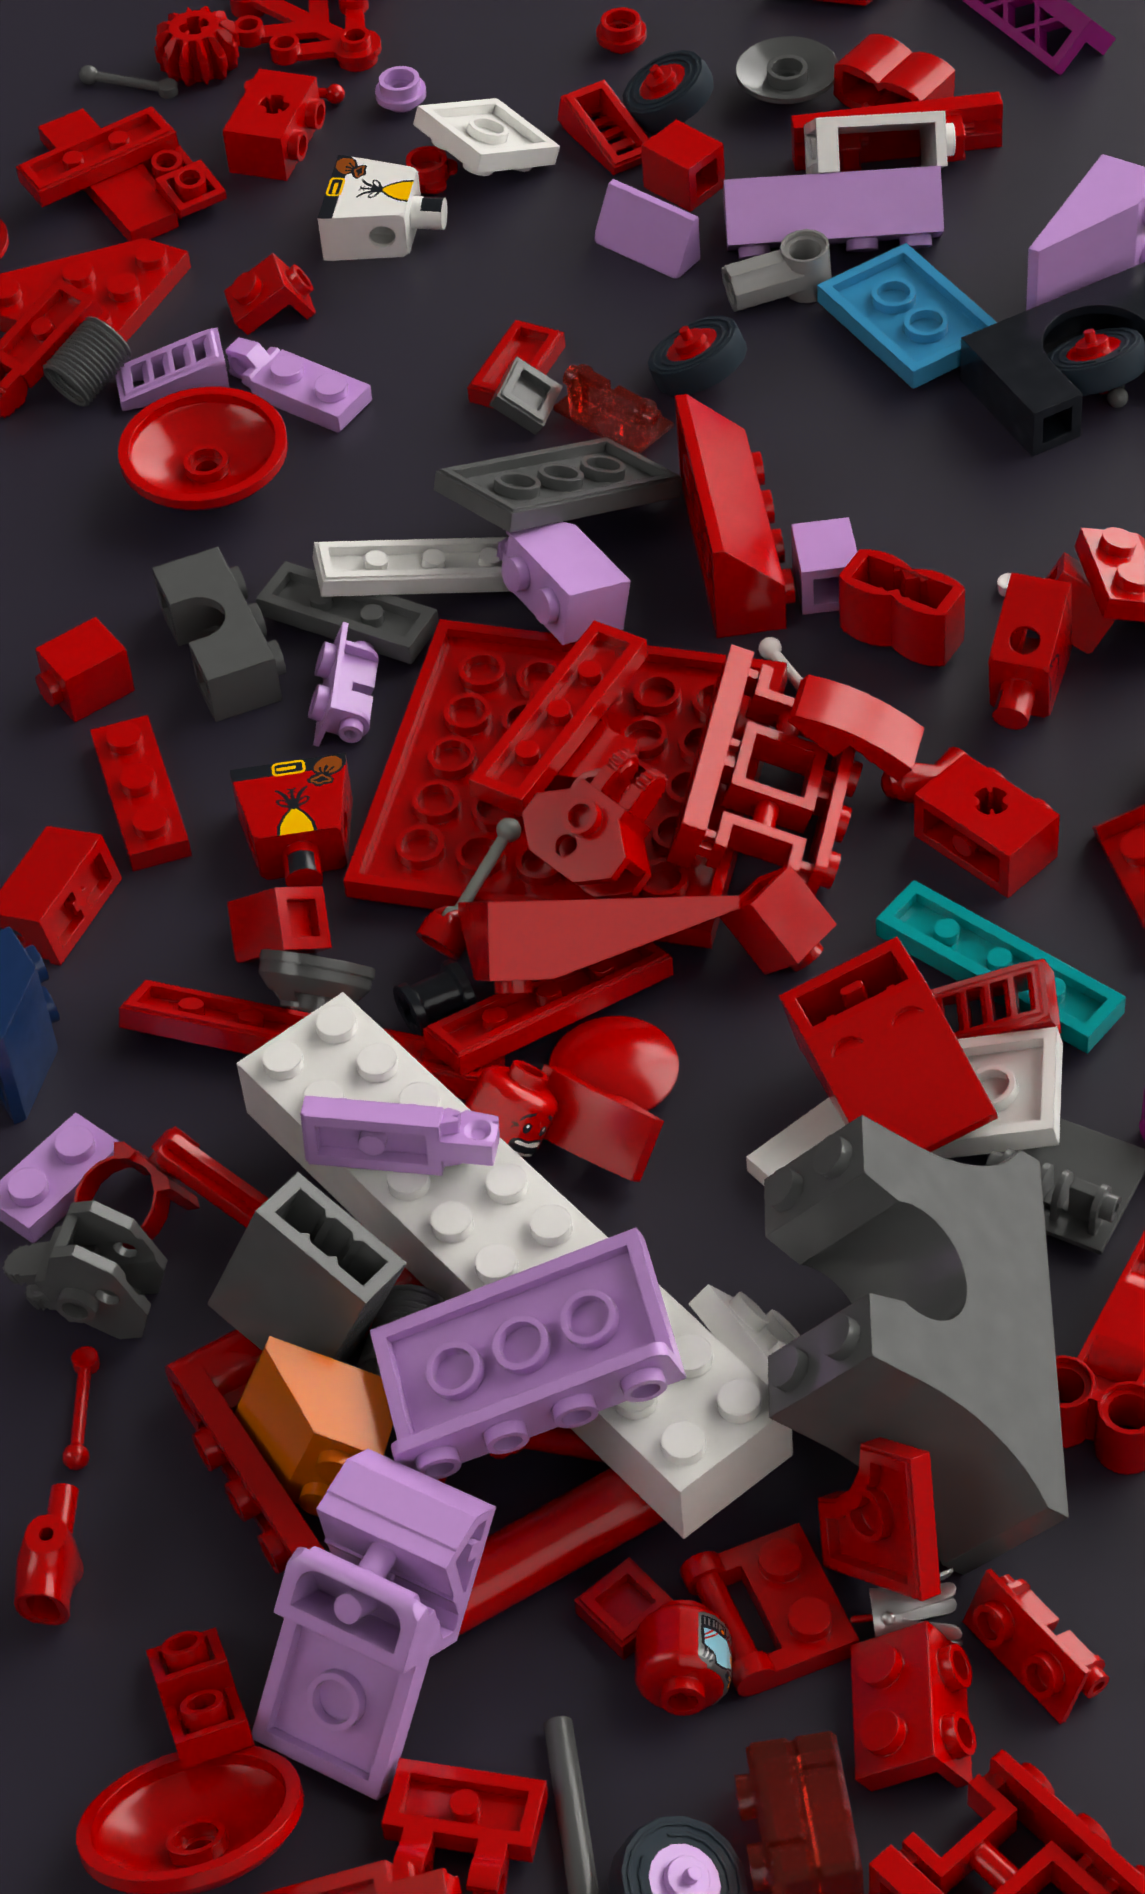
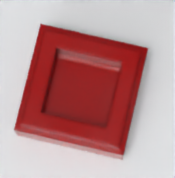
M628 1557L574 1600L576 1614L622 1660H625L635 1652V1640L639 1624L648 1614L659 1609L661 1605L674 1600Z

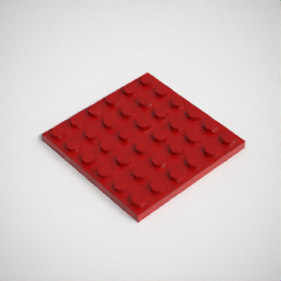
M439 619L344 877L346 897L427 909H436L444 905L455 906L496 840V827L498 823L504 818H514L521 826V835L516 841L507 844L472 902L596 899L529 850L522 816L471 797L468 782L470 776L525 708L534 681H546L576 642L562 645L552 633ZM647 645V659L600 718V721L614 732L638 739V758L640 759L638 763L640 765L637 768L638 772L635 773L634 778L630 781L629 788L646 769H657L668 779L666 781L668 785L665 788L666 791L662 794V798L658 799L657 805L643 822L651 828V831L644 839L651 877L637 897L629 898L727 896L739 852L726 848L717 870L705 866L707 858L697 854L690 869L666 861L713 688L726 655ZM753 658L751 669L760 671L762 664L774 667L769 690L784 694L787 683V662ZM744 694L731 737L737 740L740 739L747 721L774 729L772 726L745 717L750 697ZM750 758L745 778L759 783L764 762ZM719 783L707 829L715 831L723 811L749 818V815L721 806L726 789L725 784ZM546 788V789H545V791L559 790V789H552V788ZM720 917L655 941L712 949Z

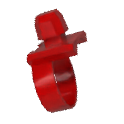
M176 1126L166 1130L151 1146L154 1152L149 1158L125 1142H114V1156L97 1162L84 1174L75 1191L74 1202L91 1201L100 1185L107 1178L125 1168H134L143 1175H151L154 1190L152 1207L140 1227L153 1240L160 1233L168 1218L170 1200L185 1210L200 1208L198 1197L179 1183L176 1177L157 1164L155 1160L156 1154L164 1141L173 1133L181 1135L198 1148H200V1144ZM123 1243L122 1245L123 1247L128 1249H135L133 1246L127 1243Z

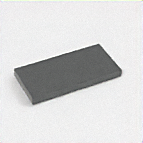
M608 437L441 468L435 473L433 490L510 533L678 498L681 495L683 478Z

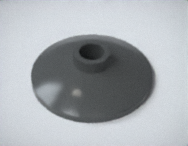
M797 36L774 37L758 42L742 53L736 64V79L739 86L756 99L776 104L801 103L821 96L835 84L834 65L838 62V59L829 47L816 40Z

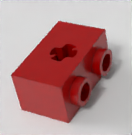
M258 69L223 129L230 173L284 181L289 179L298 161L304 160L308 143L314 132L320 130L324 124L326 106L325 101L319 98L317 77Z
M966 753L961 755L914 794V836L1006 898L1011 897L1058 857L1060 814L1055 812L1044 800L1027 794L1007 781L999 771L984 766Z

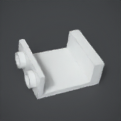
M945 111L814 118L804 125L806 174L840 172L838 134L920 130L921 167L941 166L943 168L948 166L947 156L955 155V127L953 123H946Z

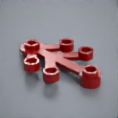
M229 0L232 14L238 17L234 25L235 29L238 30L240 46L253 48L263 43H269L271 59L277 65L287 66L298 61L336 58L340 67L344 70L361 72L372 68L378 61V55L382 50L381 38L376 32L365 27L364 13L369 8L368 0H338L340 12L346 15L345 29L330 23L328 0H308L309 12L284 0ZM268 14L284 23L263 25V21L259 17ZM313 38H317V39H319V40H322V41L302 43V44H300V42H299V40H303V39H313Z

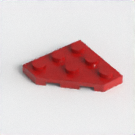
M141 238L1 273L0 331L6 333L56 279L61 278L96 299L103 310L98 319L111 326L127 342L191 269L189 253L180 248Z

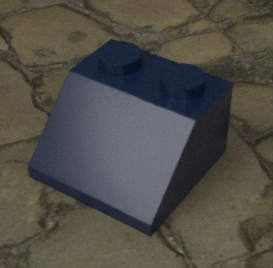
M8 926L0 930V1101L16 1125L27 1120L58 1052L52 1024L60 1021V1016L50 993L45 986L41 987V983L49 980V975L41 955L33 944L24 948L12 928Z

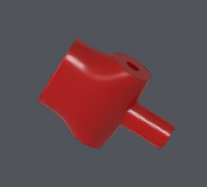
M57 1483L51 1486L47 1514L36 1517L28 1524L18 1553L14 1605L20 1616L33 1623L44 1625L67 1623L70 1618L71 1596L84 1573V1565L73 1537L79 1489L71 1484Z

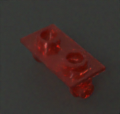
M573 364L566 369L563 375V383L567 385L568 395L553 406V411L602 438L608 437L638 454H641L674 427V422L662 416L661 411L657 409L655 401L650 398H642L620 385L615 389H611V380L594 372L593 368L587 364H580L579 366Z

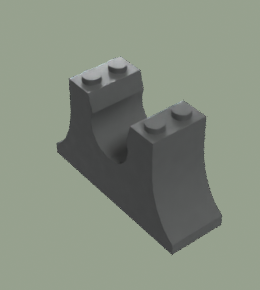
M861 1115L764 1179L765 1237L799 1265L814 1268L829 1277L852 1303L768 1356L769 1418L832 1449L857 1466H859L860 1444L878 1437L930 1452L938 1557L943 1566L949 1569L953 1568V1571L962 1575L971 1572L1068 1519L1040 1161L1019 1150L997 1165L977 1166L959 1163L931 1153Z

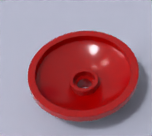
M212 386L178 391L149 404L127 424L118 444V458L123 477L135 492L159 505L186 511L218 509L250 497L275 477L281 469L288 451L286 426L279 412L270 403L244 390Z
M251 1746L186 1769L182 1768L177 1752L147 1762L110 1784L90 1803L83 1813L76 1831V1846L82 1865L93 1879L125 1894H198L219 1888L261 1865L288 1838L297 1825L304 1807V1794L297 1770L285 1757L257 1746Z

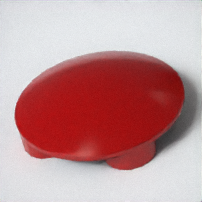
M604 1016L579 1024L558 1041L549 1060V1065L563 1068L602 1092L622 1096L646 1111L655 1108L670 1094L679 1076L677 1051L669 1037L653 1024L629 1016Z

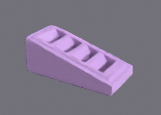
M218 327L195 333L124 363V367H120V371H117L115 375L122 411L146 407L162 397L182 390L210 386L229 387ZM144 380V384L134 387L133 382Z

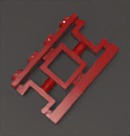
M731 644L713 688L666 861L690 869L697 854L707 858L705 866L717 870L726 848L782 866V868L791 865L811 892L816 895L820 886L830 889L836 877L842 854L832 851L834 841L841 843L846 833L852 808L843 805L845 796L850 798L853 796L862 772L863 763L854 760L855 752L858 751L849 746L836 757L833 756L830 771L824 769L828 752L816 743L798 738V736H805L788 722L795 698L769 690L774 667L762 664L760 671L751 669L754 652ZM743 694L750 697L745 717L775 727V729L747 721L740 739L731 738ZM750 758L804 775L800 796L745 778ZM719 783L726 785L721 806L752 816L751 820L723 811L715 831L707 829ZM812 814L818 816L808 861L805 862L802 861L807 839L775 827L778 825L803 834Z
M1003 1749L990 1759V1769L984 1776L977 1774L968 1782L967 1805L983 1820L948 1852L940 1857L915 1832H912L902 1841V1849L900 1851L890 1844L869 1863V1894H947L972 1870L978 1873L996 1890L993 1894H1038L1050 1882L1064 1894H1145V1866L1136 1865L1133 1867L1112 1848L1109 1836L1096 1820L1085 1813L1076 1815L1055 1796L1051 1783L1037 1767L1028 1762L1018 1763ZM1017 1819L1046 1845L1020 1869L997 1849L1017 1831Z

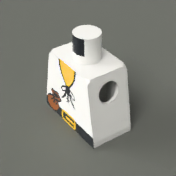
M338 155L317 218L323 260L338 261L404 257L411 251L417 229H445L448 214L447 200L442 197L421 196L419 174L414 167Z

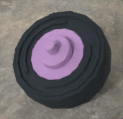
M687 1816L659 1817L633 1831L614 1855L607 1882L609 1894H748L744 1867L731 1843L709 1824Z

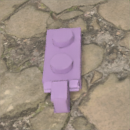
M238 337L226 349L230 375L242 379V383L251 389L252 394L261 397L274 407L334 432H341L372 401L371 386L369 384L283 349L280 351L278 347H270L266 351L259 342Z
M305 1096L300 1112L305 1158L309 1164L442 1176L446 1166L460 1165L462 1163L493 1166L500 1138L498 1116L470 1110L460 1113V1111L449 1107L443 1109V1107Z

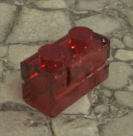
M826 1731L799 1735L791 1741H788L786 1738L750 1743L746 1747L747 1773L734 1775V1785L740 1821L755 1819L759 1842L746 1844L752 1890L760 1891L767 1889L768 1894H864L863 1868L836 1734Z

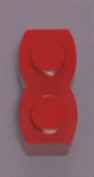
M869 34L834 65L835 84L833 95L851 109L954 97L956 70L946 61L933 54L911 52L904 44L892 37L883 34Z
M859 549L839 574L840 627L849 636L861 642L876 646H892L900 655L913 662L928 666H945L964 641L965 588L957 580L943 573L928 569H912L906 562L892 554L878 550Z

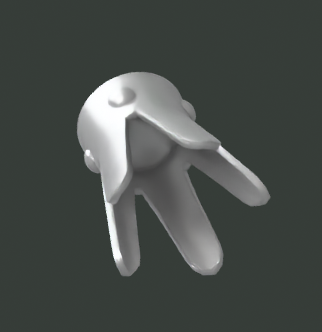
M953 1568L940 1572V1581L948 1578L953 1573ZM951 1582L940 1583L941 1594L924 1601L913 1599L880 1586L878 1588H869L872 1614L852 1616L850 1622L873 1621L875 1637L924 1622L919 1620L948 1615L957 1606V1602L953 1598L956 1593V1586ZM929 1622L943 1633L947 1639L960 1646L963 1645L960 1639L962 1632L959 1627L953 1624Z

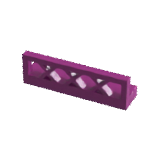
M962 0L1060 76L1086 42L1104 55L1116 39L1067 0H998L988 4H984V0ZM1034 3L1035 23L1016 28L1015 8ZM1003 12V18L1000 17L998 13ZM1047 13L1053 18L1047 19ZM1067 27L1072 32L1056 54L1051 56L1047 53V32ZM1035 36V43L1029 37Z

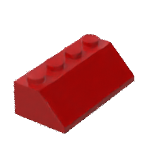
M687 394L675 395L679 475L683 478L681 489L716 637L724 638L786 629V604L795 603V586L791 568L781 569L780 563H785V549L781 529L770 528V524L775 523L771 490L760 489L761 485H765L761 452H751L744 428Z

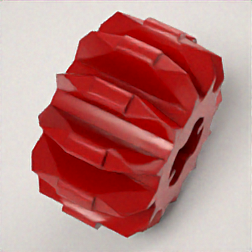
M208 6L192 11L187 7L186 12L181 14L170 13L168 14V21L157 25L156 46L154 47L156 61L160 64L161 71L167 73L168 78L175 79L177 82L183 80L187 87L192 86L196 82H203L208 86L209 80L214 78L224 80L227 77V71H232L238 67L239 34L238 30L235 29L234 21L227 19L225 11L211 12Z

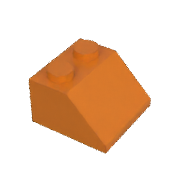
M269 1336L234 1413L291 1500L299 1504L307 1513L319 1517L316 1510L317 1506L347 1458L366 1449L384 1456L393 1426L381 1376Z

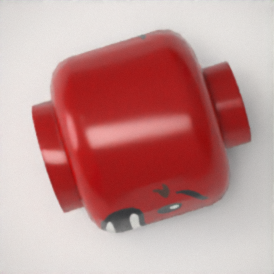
M514 1060L510 1067L492 1065L484 1069L465 1102V1105L471 1111L498 1116L500 1138L522 1158L532 1156L539 1149L559 1109L557 1099L545 1087L549 1077L537 1067L521 1060Z

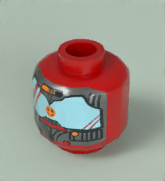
M681 1599L661 1605L659 1609L648 1614L639 1624L635 1640V1682L640 1694L654 1706L674 1715L688 1716L716 1704L728 1692L732 1676L731 1634L726 1622L716 1613L699 1602Z

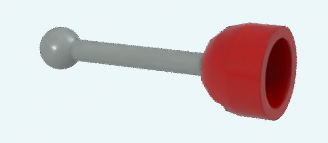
M504 818L498 823L496 827V840L458 902H472L507 844L516 841L520 837L521 826L516 819ZM458 902L455 906L444 905L434 909L425 917L416 932V936L425 944L454 960H459L466 949L458 915Z

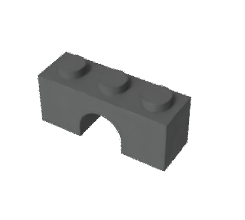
M219 547L153 567L160 609L178 646L189 643L196 682L215 722L281 701L282 694L278 676L287 672L285 661L277 641L267 642L264 637L267 636V629L258 604L255 602L248 605L246 602L248 592L239 567L229 568Z

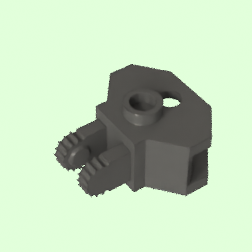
M91 1200L71 1203L63 1225L55 1227L50 1241L32 1243L30 1246L26 1244L22 1247L19 1246L16 1250L13 1249V1252L7 1255L8 1258L4 1261L5 1265L2 1268L4 1270L3 1273L15 1285L18 1283L21 1286L23 1283L28 1285L26 1286L27 1291L24 1292L27 1296L26 1299L37 1310L42 1309L44 1311L46 1308L57 1310L68 1322L85 1323L118 1339H130L143 1336L151 1308V1303L144 1295L159 1293L168 1260L133 1218ZM123 1243H127L133 1246L135 1249H128L123 1247L122 1245Z

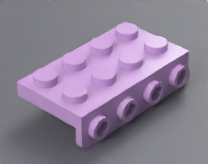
M637 1227L370 1330L397 1440L391 1444L394 1461L436 1480L456 1473L461 1468L462 1463L488 1453L506 1454L519 1450L529 1442L530 1437L557 1427L575 1428L585 1425L594 1420L599 1411L622 1402H643L656 1398L667 1389V1385L686 1379L646 1241Z

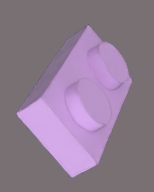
M75 1112L0 1180V1221L31 1243H36L67 1214L71 1203L74 1202L75 1191L84 1174L97 1162L114 1156V1142L119 1141Z

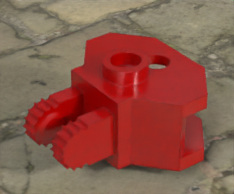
M625 748L622 750L618 749V752L613 753L608 763L603 765L591 783L581 778L574 788L537 792L522 812L529 850L596 899L637 897L651 877L644 841L651 828L643 822L657 805L658 799L662 798V794L666 791L665 788L668 785L666 783L668 779L657 769H646L644 773H641L636 778V782L630 786L619 803H616L630 784V780L638 772L637 768L640 765L638 763L640 760L637 758L638 756Z

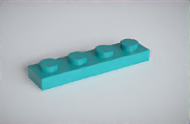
M915 880L876 918V935L888 941L897 936L910 955L957 981L1011 965L1045 959L1054 971L1061 1025L1060 1037L1063 1041L1087 1054L1125 1013L1126 996ZM1029 990L1018 992L1020 1013L1031 1010ZM995 996L994 1002L1006 1008L1005 996Z

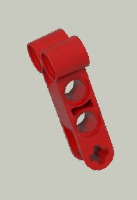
M1145 1230L1078 1357L1056 1356L1059 1400L1070 1402L1060 1403L1063 1448L1074 1447L1085 1439L1094 1441L1096 1457L1101 1464L1115 1473L1124 1475L1138 1474L1145 1470ZM1123 1426H1129V1427H1133V1428H1136V1429H1131V1430H1129V1429H1124V1428H1121V1427H1123Z

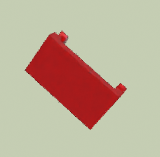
M46 826L0 889V928L4 929L10 926L13 930L20 933L22 936H16L22 946L26 948L33 944L41 957L49 959L51 964L62 965L122 880V876L102 834Z

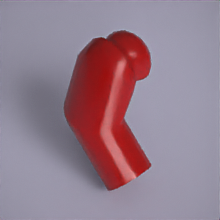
M950 747L934 764L915 762L913 770L898 781L886 772H883L881 777L882 790L889 798L914 803V794L966 752L957 747Z

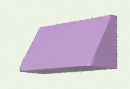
M613 179L608 183L595 230V242L662 274L677 279L700 260L699 218L694 214Z

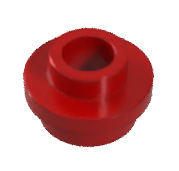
M625 7L614 8L605 12L601 17V23L596 29L599 45L617 54L633 51L642 45L647 37L646 25L641 20L640 14L633 9Z

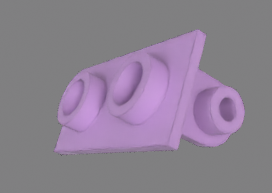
M347 622L342 623L333 644L324 641L316 662L315 676L322 677L323 683L322 685L318 684L315 688L309 707L308 718L317 721L313 745L318 747L326 731L339 735L345 742L355 743L360 741L370 728L373 696L370 695L375 687L379 656L374 650L373 645L369 642L346 640L349 624Z

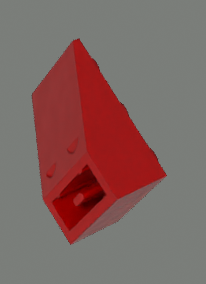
M897 936L779 995L799 1048L845 1125L863 1115L913 1144L932 1152L998 1119L993 1104L926 980Z

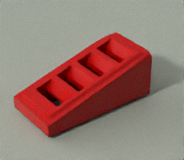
M605 79L561 96L557 120L565 131L612 175L642 164L641 145L649 137ZM595 116H599V117H600V118H598V119H596V120H593V121L590 119V118H593V117H595ZM607 126L611 128L603 132L599 131L600 129L605 128ZM614 138H622V140L617 141L615 143H608L609 140H612ZM632 147L634 149L619 156L617 155V152Z
M1045 959L1011 965L931 989L944 1016V1006L957 1005L959 1031L954 1032L957 1039L1056 1026L1059 1034H1061L1054 971ZM1029 990L1031 1010L1020 1013L1018 992ZM1004 995L1007 1017L997 1020L994 997ZM980 999L983 1024L973 1027L970 1001Z

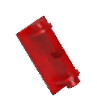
M988 1569L985 1571L962 1622L1040 1704L1062 1724L1066 1722L1080 1692H1083L1087 1698H1093L1107 1686L1110 1678L1103 1671L1105 1661L1099 1655H1094L1071 1630L1058 1635L1052 1632V1630H1055L1060 1619L1034 1594L1031 1586L1025 1579L1014 1580L1009 1574L999 1577L992 1569Z

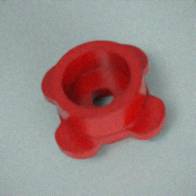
M435 146L418 147L406 156V166L414 167L418 171L420 191L424 194H438L445 191L448 178L458 172L457 162L453 159H447L445 151Z

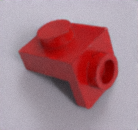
M274 253L250 271L238 276L233 284L224 290L234 323L247 335L251 334L289 304L307 320L316 314L310 297V293L314 288L307 275L295 264L289 268Z

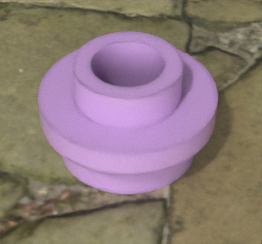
M407 66L391 67L379 76V83L375 88L376 101L383 108L393 112H408L424 101L426 85L415 69Z

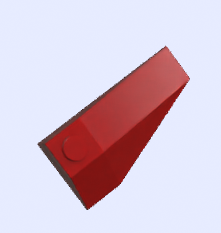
M739 896L458 902V915L474 980L494 981L495 993L534 992L533 980L558 978L740 909Z

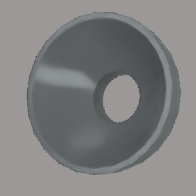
M261 949L259 955L260 964L258 972L267 988L272 990L281 1001L280 1007L312 1013L342 992L353 1002L357 1003L371 991L372 980L375 978L376 969L332 958L271 949Z

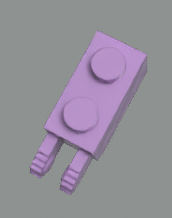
M558 522L510 533L506 531L509 537L498 542L497 557L502 561L503 582L508 590L514 593L535 615L536 619L562 645L577 642L594 620L620 630L624 629L631 580L575 524Z

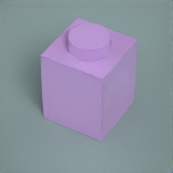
M849 517L791 524L792 568L802 615L839 611V574L857 553Z

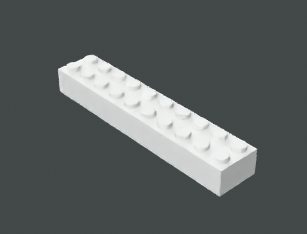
M344 992L237 1062L247 1113L356 1220L406 1261L405 1267L426 1288L437 1292L446 1300L608 1238L501 1138H499L493 1166L465 1163L446 1166L442 1176L309 1164L305 1158L300 1115L305 1096L443 1107V1109L449 1107L460 1111V1113L470 1110ZM659 1285L686 1379L667 1385V1389L656 1398L643 1402H622L599 1411L597 1417L591 1422L571 1429L685 1539L793 1455L792 1429L769 1418L768 1385Z

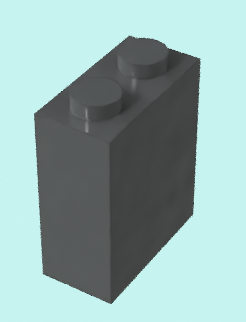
M297 1172L255 1211L207 1305L260 1350H263L269 1336L345 1363L357 1350L407 1262Z

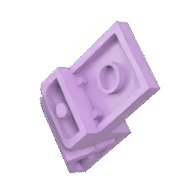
M370 1449L347 1458L316 1508L325 1535L324 1542L328 1544L330 1553L316 1546L310 1549L297 1547L287 1562L273 1612L284 1617L251 1733L253 1740L375 1800H379L388 1794L391 1790L399 1758L402 1755L429 1659L457 1641L496 1506Z

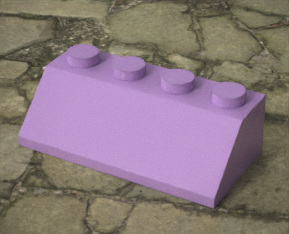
M941 166L724 180L723 205L727 251L738 250L739 259H749L771 252L770 248H780L782 240L788 234L804 229L823 233L828 238L829 244L846 243V252L878 250V241L899 240L900 245L907 243L913 249L931 247L932 238L941 237L944 232Z

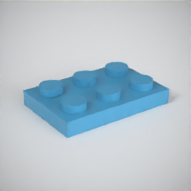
M907 243L817 285V302L913 389L961 366V337L998 323Z

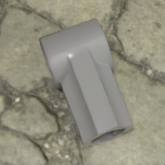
M797 230L788 234L782 240L779 250L722 267L723 284L733 311H740L787 296L799 303L817 302V285L832 278L828 238L816 230Z

